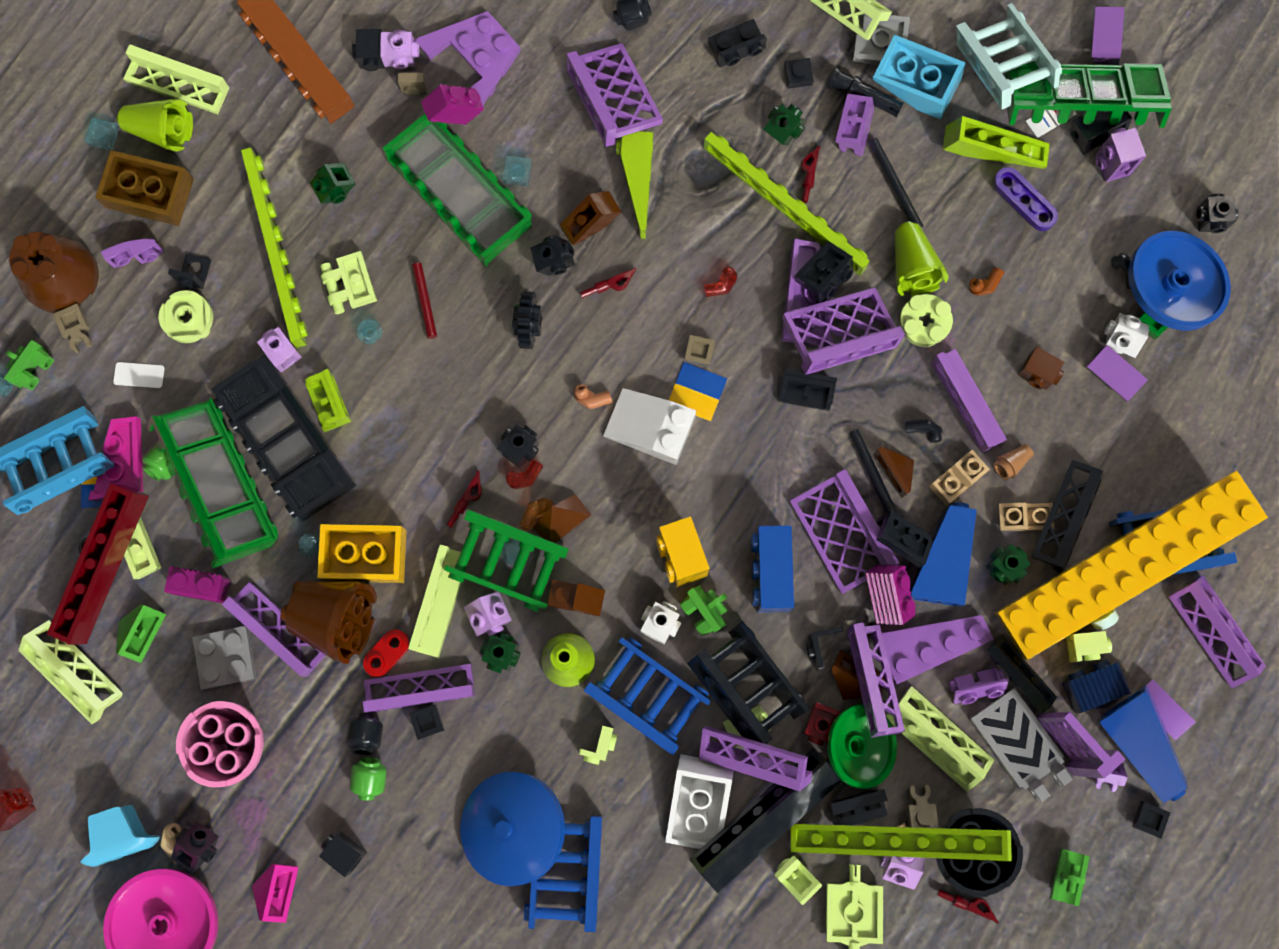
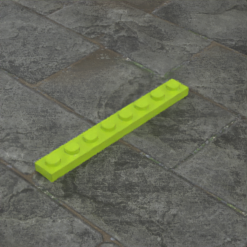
M710 132L704 140V150L822 246L829 241L853 256L854 272L861 276L870 262L864 251L852 247L847 243L848 240L843 234L838 231L834 232L828 227L827 222L822 217L814 216L809 212L805 203L799 199L795 200L788 195V191L783 185L772 182L762 168H755L749 163L746 155L740 151H734L724 137L716 136Z
M252 148L241 150L290 341L296 348L307 345L305 337L308 336L305 322L300 321L298 313L302 312L298 297L294 298L292 289L296 288L292 274L287 272L286 265L289 264V258L286 250L281 249L280 241H283V235L279 225L275 226L274 218L277 217V212L273 202H269L267 194L271 193V189L267 179H263L261 172L265 170L264 163L260 155L256 156Z
M794 824L791 827V852L1012 861L1011 830Z

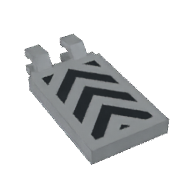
M1015 688L969 719L1018 788L1023 787L1024 790L1028 788L1037 802H1043L1051 796L1039 781L1048 773L1051 774L1059 786H1065L1073 780L1061 765L1065 762L1062 759L1064 755Z

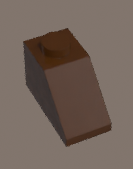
M609 191L592 193L587 195L562 221L560 226L573 246L606 228L622 211Z

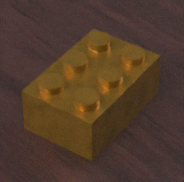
M111 150L95 198L106 209L179 226L194 178L183 167Z

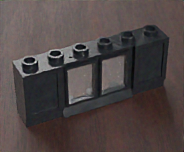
M266 354L257 360L255 359L212 388L216 395L214 399L216 405L222 412L226 411L230 416L228 422L236 433H242L245 438L242 441L244 447L250 454H256L259 459L256 462L257 466L265 476L267 474L270 475L274 481L270 484L279 497L283 495L287 501L285 508L293 518L297 517L305 521L357 486L343 469L342 463L335 457L327 441L320 435L314 422L303 410L300 401L291 392L287 382L276 370Z

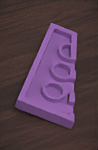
M799 239L792 241L784 313L818 304L816 303L814 293L795 282V275L821 249L820 243ZM820 311L816 312L815 318L829 323L830 315ZM801 318L792 319L795 326L803 330L806 329L807 321ZM783 321L781 341L794 343ZM811 324L808 332L822 338L825 329ZM828 331L825 340L833 343L831 333ZM807 338L803 342L804 345L819 346L818 343Z
M982 615L882 633L895 685L994 640ZM872 635L873 640H874V642H875V644H876L875 636Z

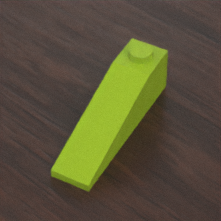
M961 116L946 125L943 150L965 157L1045 169L1048 163L1050 143Z
M638 131L622 136V139H617L616 155H621V165L640 238L646 239L653 132Z

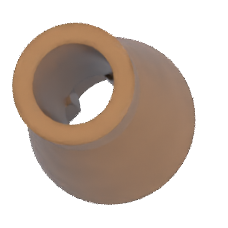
M1023 444L1012 451L998 456L993 464L994 469L1004 480L1015 478L1029 459L1034 456V453L1028 445Z

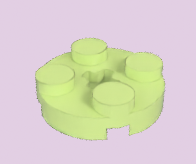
M189 290L178 291L169 296L170 299L165 304L163 303L159 310V323L164 332L171 339L180 343H192L201 338H206L210 333L213 323V311L207 300L196 292ZM185 311L192 315V318L187 323L180 320V316H184Z
M930 294L913 296L905 304L899 317V326H901L904 334L907 336L906 339L920 347H931L947 337L953 324L950 305L941 298ZM928 315L933 323H929L925 327L923 326V321L919 320V317Z

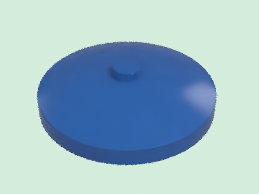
M1180 231L1160 232L1145 240L1131 257L1128 269L1131 291L1140 307L1158 323L1176 330H1197L1212 323L1226 309L1231 294L1228 271L1216 251L1196 236Z
M503 772L493 775L474 789L464 806L460 825L461 842L465 855L472 867L488 881L503 886H518L531 883L550 870L561 852L565 836V821L561 805L551 788L533 775L523 772Z

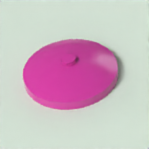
M172 868L146 871L128 880L110 901L103 926L106 949H213L218 933V912L209 890L193 875Z

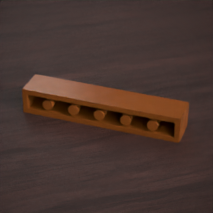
M274 0L237 1L241 12L238 14L247 26L252 24L256 29L253 33L262 45L267 43L270 47L267 50L276 63L282 62L285 66L282 69L291 82L297 81L300 85L297 89L305 100L309 98L314 103L312 108L320 119L325 117L332 124L355 107L348 93Z

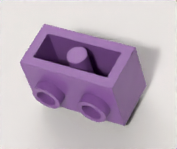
M1120 128L1111 132L1109 138L1096 153L1095 161L1097 168L1103 173L1105 182L1130 176L1146 157L1137 129L1126 130L1125 128Z

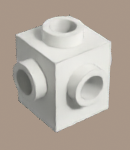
M1119 313L1116 320H1110L1104 334L1107 335L1106 345L1116 353H1125L1136 358L1148 338L1149 325L1142 323L1136 316H1126Z
M662 601L661 604L655 602L653 607L648 605L641 618L645 623L640 632L665 645L669 635L675 637L681 625V622L677 621L680 615L675 612L677 608L666 601ZM659 617H663L666 619V623L659 625L656 620Z

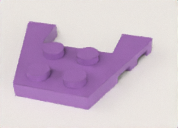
M488 11L415 39L419 43V49L430 61L451 45L481 78L471 88H475L479 93L483 107L488 97H491L496 90L495 87L501 77L505 76L521 51L520 46Z

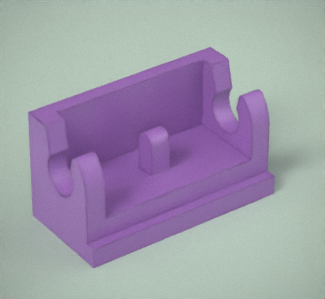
M1095 7L1091 57H1094L1093 63L1119 65L1122 49L1124 7Z
M847 94L836 137V143H839V148L842 152H846V148H851L854 150L855 155L863 156L874 114L873 97Z
M1108 345L1103 347L1086 366L1126 402L1148 381L1147 378Z

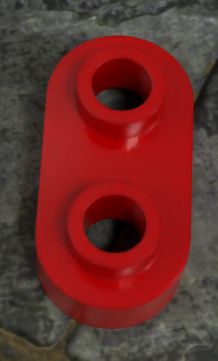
M397 629L388 631L365 656L363 661L365 671L374 677L385 676L409 650L410 639L408 635ZM394 638H398L400 641L399 646L396 648L391 646V640ZM376 658L381 660V665L378 668H374L372 665L373 660Z

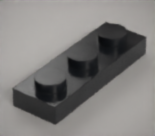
M1001 635L992 643L987 651L990 653L992 660L1007 672L1011 682L1019 686L1027 695L1031 705L1037 707L1041 713H1044L1051 708L1057 696L1010 642Z

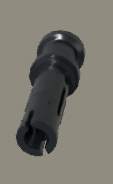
M836 67L827 88L831 89L833 87L845 93L846 97L847 94L873 97L875 107L897 118L904 102L862 83L860 77H852L842 72L840 67Z

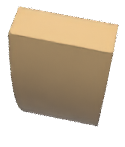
M971 450L929 487L948 506L990 469Z
M1024 502L999 504L1000 531H1042L1053 503L1026 504Z

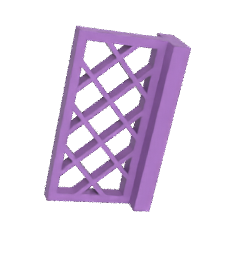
M623 43L580 56L577 51L567 53L566 71L605 147L614 145L616 138L662 124L663 118ZM618 53L622 57L620 64L608 60L609 56ZM593 61L600 65L596 71L586 67L585 63ZM604 66L615 69L614 76L602 73ZM624 72L631 75V82L618 79L620 73ZM597 79L610 83L607 90L596 86ZM617 85L627 90L624 95L611 92L613 86ZM631 91L642 95L640 102L628 98ZM607 98L620 102L617 109L606 105ZM627 104L637 108L634 115L621 111L623 105ZM641 110L651 113L653 118L646 120L638 117ZM619 117L630 121L628 126L618 128L615 121Z
M876 288L790 311L782 316L803 360L801 367L805 375L897 348L905 336L901 326L895 327ZM871 297L875 304L874 310L861 305V300ZM847 305L853 308L852 316L850 317L837 311L839 306ZM857 310L871 316L868 324L854 318ZM823 311L832 315L829 323L815 318L816 312ZM834 317L848 323L845 331L831 325ZM801 318L807 321L806 329L803 330L795 326L792 319ZM874 318L884 322L887 329L879 330L872 327ZM811 324L825 329L822 338L808 332ZM851 325L865 330L864 335L857 337L848 333ZM828 331L842 337L841 342L834 344L825 340ZM805 338L818 343V349L808 352L803 343Z
M846 469L790 500L842 594L867 581L866 575L858 579L860 571L864 573L868 571L861 569L865 553L876 556L881 565L899 564L893 551L876 540L880 529ZM833 483L836 484L840 491L837 503L822 499L824 489ZM820 491L819 498L812 496ZM842 497L847 505L840 504ZM806 498L816 500L817 505L814 515L803 513L798 503ZM821 502L836 506L832 521L817 517ZM839 507L849 509L853 514L850 526L835 522ZM805 517L812 519L811 526ZM816 520L831 524L827 539L815 536L813 528ZM855 520L861 529L853 527ZM834 525L849 529L845 544L830 540ZM852 530L865 535L866 541L863 549L848 545ZM818 540L826 542L824 550ZM829 543L844 547L840 562L828 559L826 551ZM868 543L874 552L866 550ZM847 548L862 552L858 567L843 563ZM831 563L839 565L837 573ZM842 566L857 570L854 582L845 587L839 578Z
M1071 712L1040 713L1036 717L1048 735L1070 758L1071 762L1065 768L1073 776L1105 779L1126 760L1118 750H1103Z

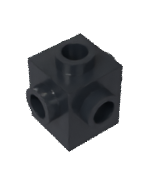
M1221 193L1212 194L1197 207L1196 218L1199 232L1222 233L1227 231L1236 222L1238 207L1235 205L1234 196H1224Z
M556 235L548 236L543 239L542 243L530 247L536 272L548 276L560 275L565 273L567 268L575 265L573 246L568 240Z
M516 424L513 428H507L500 438L502 442L497 447V450L503 457L520 469L527 460L529 462L532 461L539 452L537 448L539 442L535 438L537 433L527 425L522 428Z
M196 821L189 829L184 828L177 836L171 859L194 874L204 861L209 863L217 853L218 849L215 846L219 836L211 828L203 826Z

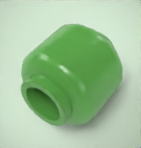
M156 442L142 457L144 465L142 469L156 481L160 479L169 480L172 477L168 471L170 460L165 451L159 452Z
M360 758L359 762L351 767L349 788L354 794L358 795L360 800H373L375 796L382 794L385 790L387 770L377 758Z

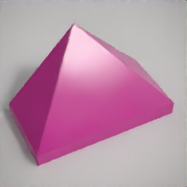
M272 864L252 885L260 921L286 923L299 867Z

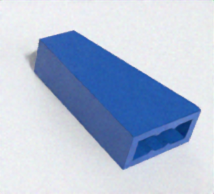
M954 502L953 506L950 505L944 510L933 535L935 539L927 562L918 568L909 591L911 592L912 600L955 607L965 605L977 509L969 508L967 503Z
M1145 685L1102 714L1100 724L1163 803L1170 799L1176 801L1186 793L1187 779L1151 692Z

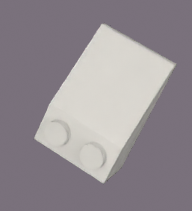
M623 388L603 437L677 465L695 420L696 410L669 400Z
M680 755L666 843L701 849L724 828L734 770L700 760L699 757Z

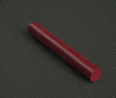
M422 263L412 264V270L427 339H433L437 337L423 267Z

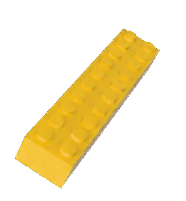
M1238 471L1228 473L994 613L1021 656L1028 660L1267 519L1268 516Z

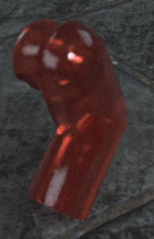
M725 267L717 283L704 285L706 297L728 294L732 290L738 277L733 267Z
M532 460L525 472H509L506 475V483L513 489L530 487L534 484L544 466Z

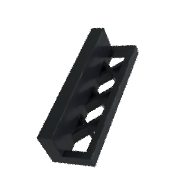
M1074 460L1071 461L1034 549L1032 558L1052 565L1053 570L1060 573L1065 571L1102 482L1103 470ZM1078 469L1089 473L1087 482L1075 486L1071 478L1074 470ZM1070 482L1072 488L1066 490ZM1083 489V492L1080 496L1078 490ZM1074 492L1078 499V504L1073 508L1065 510L1061 501L1064 496ZM1060 506L1062 512L1056 514ZM1073 513V516L1070 520L1068 514ZM1064 516L1068 523V528L1066 531L1055 534L1051 525L1054 520ZM1049 530H1050L1052 536L1049 537V538H1046L1047 535H1048V533H1049ZM1063 537V540L1060 545L1058 539ZM1055 541L1059 549L1055 559L1040 554L1044 544Z

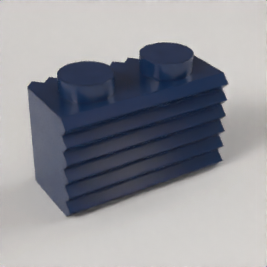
M1107 659L1092 665L1093 671L1084 673V670L1081 669L1068 674L1069 680L1062 682V685L1075 713L1085 712L1131 694L1118 662L1109 663Z

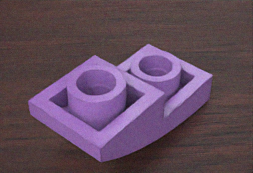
M140 239L117 244L102 251L101 254L105 261L116 268L127 265L134 257L141 264L152 262L164 250L154 239Z
M1151 680L1146 686L1151 692L1167 733L1177 740L1196 721L1154 680Z

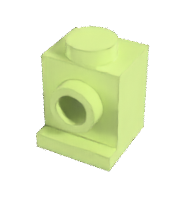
M1106 631L1072 634L1066 637L1070 663L1083 661L1082 656L1084 661L1100 660V654L1112 652V643L1110 638L1107 637Z

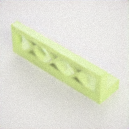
M810 0L866 40H870L879 22L887 21L892 11L876 0H846L850 3L851 14L844 16L840 13L839 2L845 0H832L829 2ZM866 14L872 18L866 31L859 25V15Z
M129 44L126 55L131 60V63L123 78L127 83L172 99L182 100L189 105L218 115L229 91V86L223 77ZM138 66L148 70L149 76L142 79L134 78ZM168 76L171 78L172 84L162 88L158 86L156 79ZM191 84L196 92L185 96L181 94L179 87ZM210 92L218 94L213 105L205 103L202 96Z
M444 545L439 546L408 649L439 658L461 586V582L448 578L449 572L444 571L446 565L455 568L460 555L459 551L452 550Z
M48 620L22 637L18 651L91 724H94L101 719L104 709L120 699L123 693L75 645L66 644L56 638L54 643L42 642L38 636L48 631L51 625V621ZM58 651L69 652L73 656V662L61 661L57 657ZM76 669L87 670L92 675L91 681L79 679L76 676ZM95 688L106 689L111 696L101 701L94 694Z
M911 686L898 702L905 729L902 734L968 792L984 779L994 759ZM911 698L918 704L919 710L915 709L907 701ZM887 713V718L896 727L894 717ZM930 718H934L939 723L940 728L935 727ZM951 737H955L960 742L961 747L954 744ZM972 755H975L984 763L982 767L974 761Z

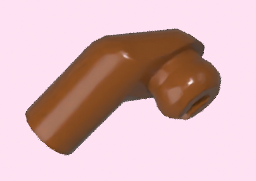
M993 267L987 279H971L969 282L970 292L976 296L993 293L1005 274L1004 271L998 267Z

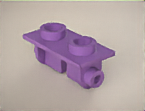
M996 668L977 672L976 675L979 682L974 681L972 674L954 677L953 681H949L951 692H955L953 704L962 703L966 705L987 696L988 698L999 697L1006 692L1009 680L1008 678L1005 679L1002 669L997 670Z

